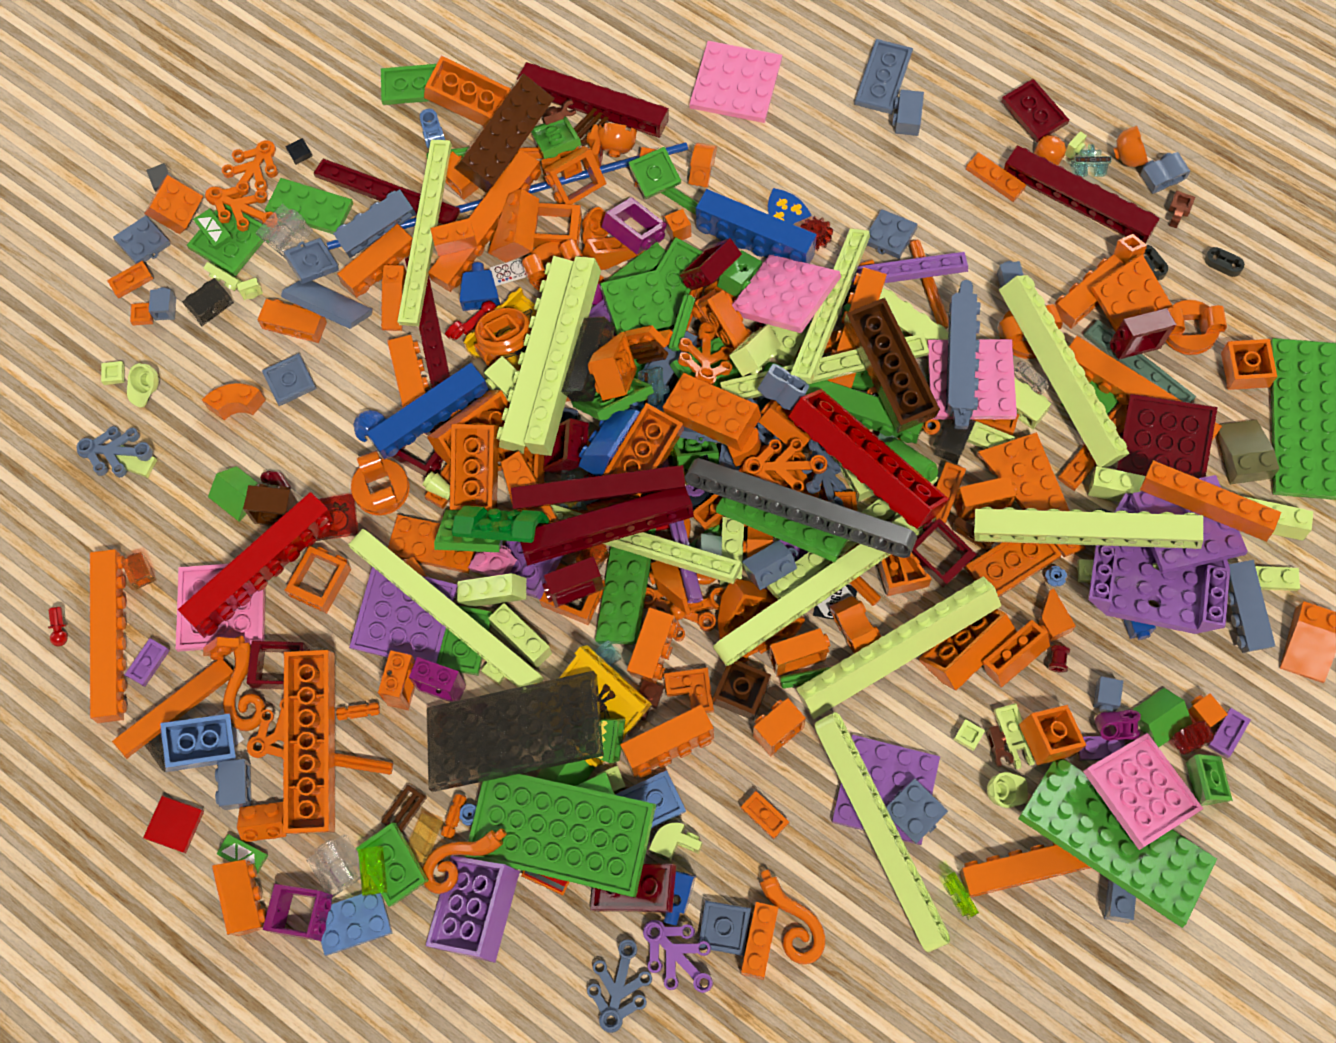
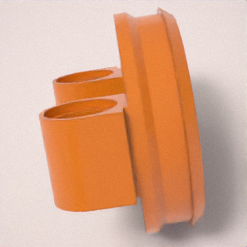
M567 240L563 243H544L522 260V266L530 284L538 291L540 290L542 280L546 281L547 279L543 265H546L547 262L551 263L553 256L571 261L575 260V256L583 257L575 240Z
M1183 300L1175 303L1168 311L1174 319L1176 327L1166 340V343L1172 349L1187 355H1197L1206 352L1214 345L1220 332H1225L1227 328L1224 307L1220 305L1210 307L1196 300ZM1184 320H1199L1201 335H1182L1185 331Z
M1054 304L1047 305L1046 308L1053 315L1058 329H1061L1063 322ZM1009 310L998 325L1000 339H1012L1013 355L1024 359L1037 358L1028 341H1022L1024 334Z
M501 308L487 313L479 320L475 327L477 344L474 346L477 354L488 366L493 365L502 355L510 354L522 347H526L524 346L526 334H531L532 328H529L530 322L528 317L519 310ZM508 325L510 326L511 331L498 338L493 334Z
M377 450L358 457L357 461L360 467L355 472L351 481V492L357 505L363 511L379 516L398 510L405 503L410 489L409 481L403 468L392 460L380 459ZM388 476L394 490L390 486L371 494L367 484Z

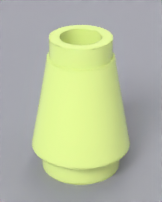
M431 472L422 484L426 488L425 490L450 500V485L438 473Z

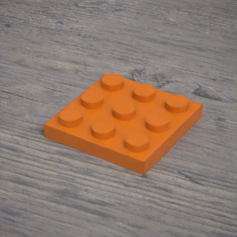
M1143 254L1136 256L1090 287L1115 332L1123 319L1165 308L1169 309L1172 306Z

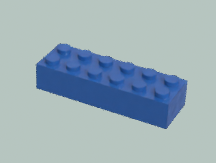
M706 189L696 207V229H699L704 234H711L721 241L731 238L738 248L747 249L759 257L768 258L769 255H774L810 264L815 255L817 234Z

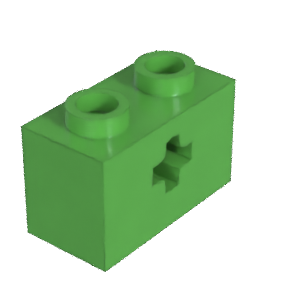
M743 250L740 251L742 255L720 275L718 282L719 288L736 298L751 283L750 280L762 264V261Z

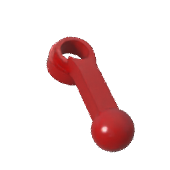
M492 301L484 302L481 310L466 323L456 321L447 329L445 335L453 341L460 338L463 333L467 336L484 315L495 310L496 304Z

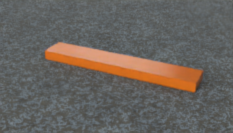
M1119 403L1108 416L1114 422L1119 436L1124 430L1128 404L1123 405ZM1086 444L1057 478L1073 491L1078 488L1096 466V462Z
M223 659L217 660L112 742L124 757L128 759L161 733L160 723L177 721L230 680L233 670Z

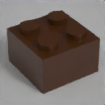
M264 484L248 485L243 510L254 524L272 526L293 508L298 501L287 487L277 486V488H270Z
M735 661L726 666L713 696V704L754 721L771 682V674L740 661Z

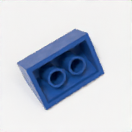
M637 410L617 411L609 419L601 420L599 424L601 429L599 432L596 430L593 432L589 439L591 444L589 447L585 445L579 454V457L582 458L579 467L595 476H603L640 412Z

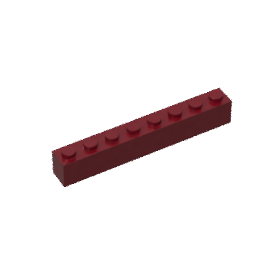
M526 62L517 77L518 80L524 73L554 98L552 101L554 104L563 106L566 100L572 99L573 104L568 105L567 108L575 109L585 114L596 108L597 111L593 113L594 117L601 112L603 113L601 119L606 116L609 122L625 125L628 128H634L637 131L658 138L661 137L669 121V108L588 81L586 82L555 70H549L536 64Z
M1017 145L1005 163L1004 170L1025 183L1026 186L1125 237L1134 234L1146 244L1160 220L1154 213L1145 211L1136 204L1120 198L1117 194L1110 193L1099 185L1067 171L1064 167L1049 162L1046 158L1030 152L1027 148Z
M686 488L665 490L535 528V536L532 543H520L528 566L694 517L693 506Z

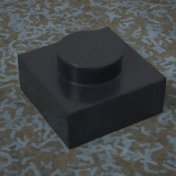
M303 138L285 146L295 165L312 157V153Z

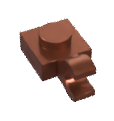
M572 99L566 100L561 108H556V106L549 107L543 114L545 124L548 125L562 120L566 116L575 115V109L567 110V106L573 104Z
M1179 191L1175 192L1168 210L1174 212L1169 226L1177 228L1182 215L1188 217L1195 200L1194 196Z
M643 680L639 693L652 704L650 708H658L664 686ZM650 708L640 720L646 721Z
M998 726L990 727L986 734L992 753L995 755L996 766L998 768L1002 766L1000 760L1002 757H1005L1009 765H1012L1014 761L1013 756L1004 750V745L1006 744L1004 732H1000Z

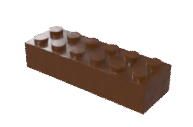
M523 73L454 168L486 193L494 186L554 98Z
M884 297L846 313L844 324L897 433L935 418L940 408L886 298Z

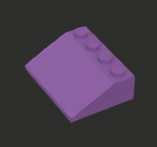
M451 856L450 861L458 868V881L453 889L440 894L425 946L495 963L520 871L505 864ZM446 871V875H445V878H444V882H445V881L447 880V878H448V872H447V871Z

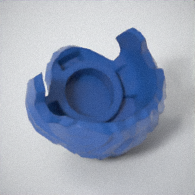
M369 410L360 413L353 423L356 437L362 442L368 441L365 439V436H368L367 432L385 421L386 418L377 411Z

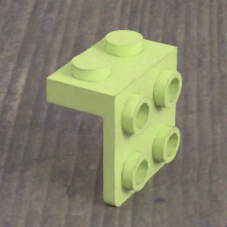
M811 322L808 323L802 333L769 325L781 343V346L776 350L777 354L773 358L783 365H791L792 360L798 357V351L805 340Z

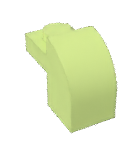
M669 823L657 831L649 852L671 862L678 845L699 854L702 842L699 841L700 837L689 832L686 835L683 834L685 830L684 824Z

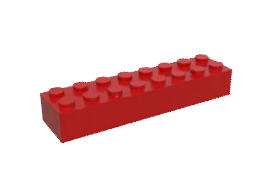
M819 389L801 397L788 416L797 427L809 434L813 441L818 442L825 448L829 455L834 456L841 462L845 469L850 470L857 476L861 483L866 484L873 490L877 497L882 498L889 504L893 511L898 512L905 518L910 526L918 529L938 515L949 500L947 496L824 390Z
M312 492L308 493L177 610L203 638L214 634L223 621H228L233 617L234 611L237 608L245 606L255 592L263 590L273 576L277 577L280 575L289 562H294L298 559L302 550L312 546L321 533L324 534L331 529L334 521L328 508Z

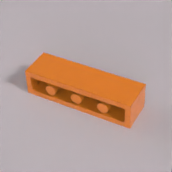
M396 224L337 273L341 284L356 298L365 294L374 283L382 280L384 265H399L404 258L410 256L413 238L401 226Z
M1114 254L1109 259L1104 258L1094 272L1090 270L1080 284L1078 282L1075 283L1066 296L1062 295L1056 300L1055 305L1060 318L1070 329L1099 305L1090 287L1123 266L1124 263Z
M412 335L387 340L403 408L424 395L426 389H429L427 378L423 377L421 372L425 371L423 361L418 359L417 355L421 353L418 341H413Z

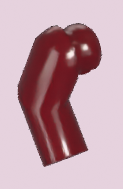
M267 471L263 472L260 476L263 483L291 489L290 484L281 472Z

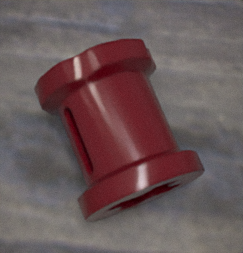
M1061 645L1051 646L1052 657L1051 663L1048 664V669L1058 673L1067 672L1068 666L1066 664L1070 648Z

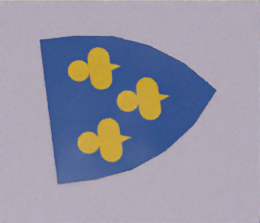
M773 188L768 202L769 215L791 224L812 216L805 204L795 195Z

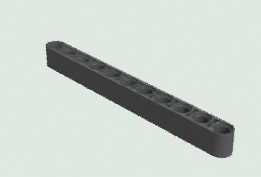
M698 458L693 460L685 475L686 482L695 488L897 557H909L917 540L916 533L908 528Z

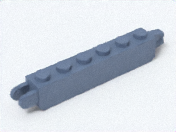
M969 280L961 282L958 293L951 297L949 305L946 413L949 416H953L955 429H968L973 411L978 408V397H974V394L978 390L979 379L975 378V371L978 372L979 359H975L976 352H979L980 340H976V333L979 334L980 321L976 320L977 315L980 314L981 303L977 302V294H973V283Z

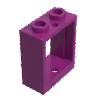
M632 197L607 211L602 224L603 229L637 255L644 250L647 251L656 242H661L665 237L664 232L667 226L664 221ZM633 218L648 231L640 235L624 221Z
M417 657L409 675V679L419 692L456 705L459 704L466 687L459 671Z
M274 884L263 930L278 935L321 941L326 930V920L332 906L331 900L333 895L319 890ZM293 895L315 898L307 932L285 928Z

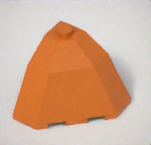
M735 579L733 584L729 583L722 594L718 615L720 640L778 601L777 598L764 588L759 590L750 581ZM804 616L793 621L737 661L744 663L749 660L748 657L758 651L762 654L769 650L771 644L783 638L789 639L794 637L805 621Z

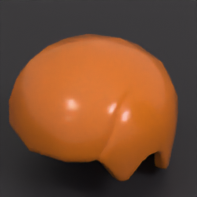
M1053 135L1041 138L1034 150V154L1046 158L1055 165L1060 164L1066 153L1065 143L1059 137Z

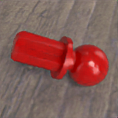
M51 607L48 610L50 619L48 629L53 628V632L50 634V642L54 646L60 647L66 644L68 640L67 633L62 630V627H65L66 624L63 622L62 608Z

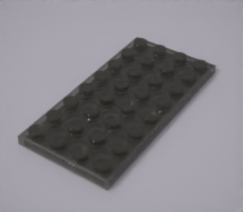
M594 671L428 707V789L431 792L604 756L597 674Z

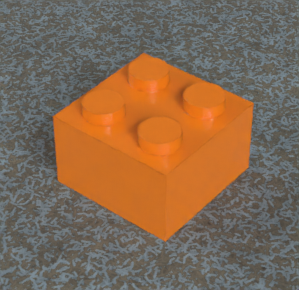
M167 175L159 185L144 214L180 235L187 228L203 196Z
M1270 339L1228 341L1223 348L1221 356L1228 390L1269 388L1277 378Z
M789 698L785 701L779 700L771 707L773 711L767 716L765 714L761 715L754 722L753 737L770 757L803 730L806 717Z
M1068 705L1031 713L1018 724L1037 765L1072 757L1087 746Z

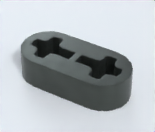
M1147 245L1144 254L1148 253L1149 257L1144 256L1157 280H1162L1168 272V265L1152 246ZM1155 268H1156V269H1162V271H1161V272H1160V271H1157V272H1156V271H1154V269H1155Z
M1218 247L1209 249L1205 256V263L1209 267L1231 277L1238 276L1245 265L1242 258ZM1214 255L1218 256L1216 260L1212 259ZM1232 264L1237 265L1235 269L1231 268Z

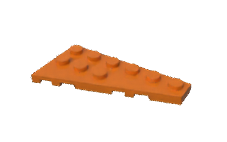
M1037 432L977 452L976 455L987 464L993 475L995 474L998 478L1010 476L1012 483L1014 482L1017 487V495L1014 500L1023 510L1034 508L1038 511H1047L1049 509L1070 511ZM1054 544L1063 557L1082 552L1086 549L1084 545Z

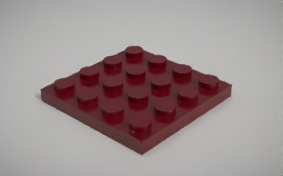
M1130 394L1122 436L1129 454L1118 461L1117 470L1146 476L1152 462L1156 461L1198 479L1206 477L1218 407Z

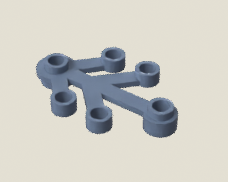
M112 426L94 440L84 438L77 443L78 455L90 460L93 465V471L98 476L105 475L108 472V467L103 462H100L96 454H104L112 466V472L116 477L120 478L126 475L127 469L123 464L119 463L115 455L134 456L141 461H148L151 459L153 451L145 442L138 443L134 448L120 447L127 441L135 442L139 439L140 434L135 428H129L121 435L118 428ZM109 439L112 440V442L105 446L101 445Z
M810 439L808 445L810 454L806 461H810L816 455H822L826 458L828 467L822 474L815 473L813 480L806 484L807 491L810 494L819 492L821 481H823L828 502L844 507L843 501L839 497H835L833 493L846 492L845 484L835 476L841 472L840 465L828 455L825 448L818 442ZM818 463L817 469H821L823 467V464ZM802 470L805 474L813 472L812 470Z
M624 940L619 945L618 951L622 957L615 983L610 977L604 961L598 960L593 964V971L600 976L612 997L610 1006L608 1007L601 996L602 991L599 985H589L587 994L595 1001L601 1012L599 1017L600 1026L608 1033L618 1031L622 1026L623 1018L636 1010H643L647 1005L646 998L642 995H637L633 998V1002L619 1009L621 999L640 987H646L652 983L651 974L644 971L639 974L638 978L625 985L630 960L637 954V946L632 940ZM626 946L632 947L633 951L631 954L624 953ZM600 963L603 964L604 970L597 972L596 966ZM643 975H648L650 977L648 983L641 982V977ZM592 987H597L599 990L595 996L590 994ZM638 998L644 1000V1004L641 1007L635 1005V1001ZM609 1016H614L616 1019L613 1025L607 1024Z

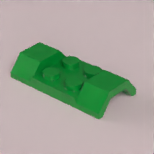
M463 506L454 517L452 535L455 537L532 543L538 523L548 524L549 518L542 511L522 510L520 512L518 510L501 511L500 509L487 511L484 507Z

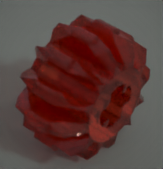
M814 215L812 220L806 218L805 224H801L800 228L817 234L815 247L817 251L820 246L826 248L827 243L832 241L833 229L830 227L829 221L824 222L823 217L818 220Z
M1198 721L1175 733L1172 739L1177 750L1181 754L1186 755L1212 742L1214 736L1205 721Z

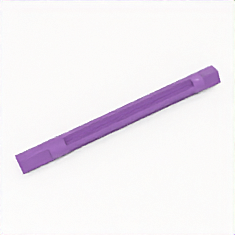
M668 458L666 459L662 468L670 467ZM684 521L669 524L673 541L690 546ZM680 568L688 603L701 602L703 597L697 573Z

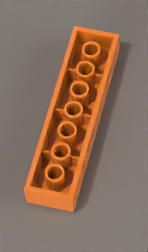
M329 650L284 652L283 834L335 832V653Z

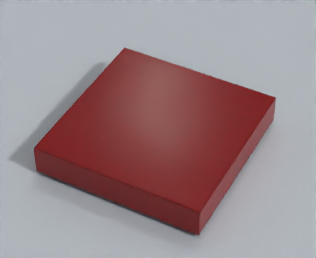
M161 796L143 839L186 854L204 811Z

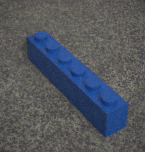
M470 363L368 431L367 435L384 459L392 457L398 453L399 449L405 445L412 444L423 433L430 432L436 424L446 421L457 410L464 409L470 401L483 396L488 390L486 381L474 365Z

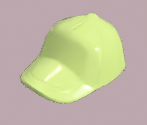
M135 364L129 371L127 397L137 407H144L150 395L158 388L159 378L153 367L147 364Z
M1008 772L997 774L987 784V796L994 804L1001 807L1012 808L1023 805L1028 800L1027 781L1022 776Z

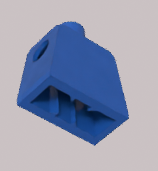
M473 263L472 272L463 273L460 292V304L463 311L481 309L482 304L486 301H492L496 306L501 305L492 271L484 270L483 263Z
M676 870L674 895H679L681 900L679 905L673 902L672 913L665 914L663 922L677 926L680 913L684 914L687 911L696 876Z

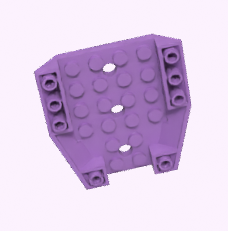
M1125 493L1115 512L1137 513L1131 498L1132 494ZM1095 546L1088 600L1106 616L1192 634L1225 628L1230 567L1227 559L1161 574L1160 570L1155 569L1152 565L1157 562L1151 547ZM1148 601H1156L1159 607L1150 606Z

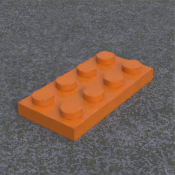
M397 515L388 545L390 551L402 560L414 557L417 563L469 574L470 569L468 567L475 551L435 550L434 541L440 523Z
M1002 542L967 564L965 569L974 581L984 576L995 587L997 595L1000 597L1059 559L1062 554L1054 544Z

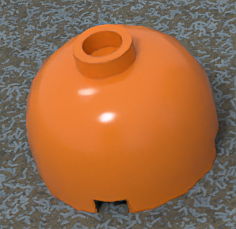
M604 123V127L601 124L599 125L598 136L602 149L608 152V156L618 158L620 154H626L634 147L637 134L634 128H631V131L626 130L625 125Z
M1138 126L1124 130L1116 140L1117 147L1113 148L1116 159H1121L1123 164L1128 167L1146 164L1148 159Z

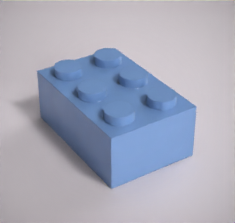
M230 714L160 723L166 772L218 765V762L235 760L236 758Z

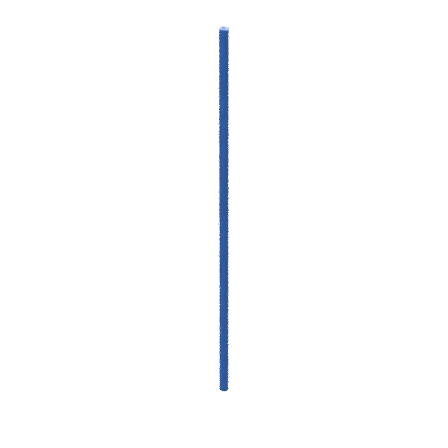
M685 142L667 147L666 150L668 155L688 150V145ZM640 155L602 165L600 170L603 174L629 167V162L639 158ZM587 170L568 179L564 177H559L558 179L561 185L589 178L590 176ZM546 181L530 186L529 193L532 194L550 189L552 186L550 187ZM483 199L455 207L460 209V213L475 210ZM416 218L409 219L400 226L403 229L414 227ZM338 240L327 242L329 250L342 247Z

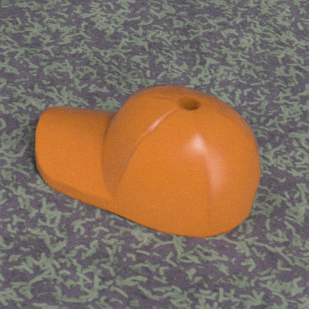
M601 207L591 209L582 221L584 244H586L587 239L606 238L608 232L602 228L606 212Z

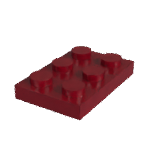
M1034 79L1003 96L1001 100L1003 105L1037 143L1041 138L1051 135L1067 125L1070 120Z

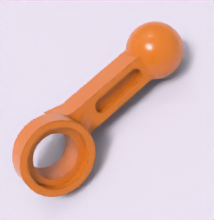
M715 588L707 599H703L698 603H689L691 613L706 609L719 610L720 605L714 601V596L718 595L722 598L725 589ZM674 604L670 607V614L674 615L676 620H681L686 616Z

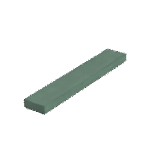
M1097 320L1085 332L1084 337L1104 353L1181 401L1192 403L1196 398L1192 392L1143 354L1118 360L1109 344L1115 332L1101 321Z

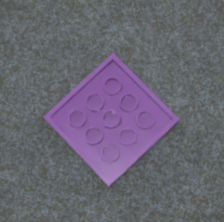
M1216 475L1199 478L1221 488ZM1143 491L1133 493L1131 496L1137 513L1147 511L1151 514L1171 512L1175 515L1195 513ZM1204 516L1203 544L1201 549L1151 547L1161 574L1244 556L1248 552L1239 530Z
M372 567L349 648L388 658L391 650L412 655L415 661L419 657L437 663L446 627ZM422 576L454 603L458 588L457 584Z
M852 735L851 738L886 807L895 799L894 796L899 791L902 792L914 779L932 795L940 756ZM841 783L832 823L865 831ZM896 826L903 841L915 844L898 826ZM923 838L917 843V845L922 844Z

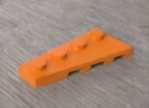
M520 451L501 462L511 502L512 487L539 484ZM551 505L518 510L520 512L522 510L542 511L549 518V523L560 521ZM538 523V525L536 526V528H537V527H540V526H544V525H546V524H544V523Z

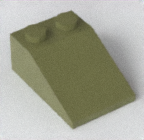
M1257 419L1220 424L1222 427L1217 433V439L1230 485L1272 479L1280 469L1275 451Z

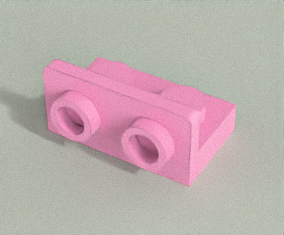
M501 545L500 552H476L468 568L473 572L488 577L509 574L517 559L511 554L509 548Z

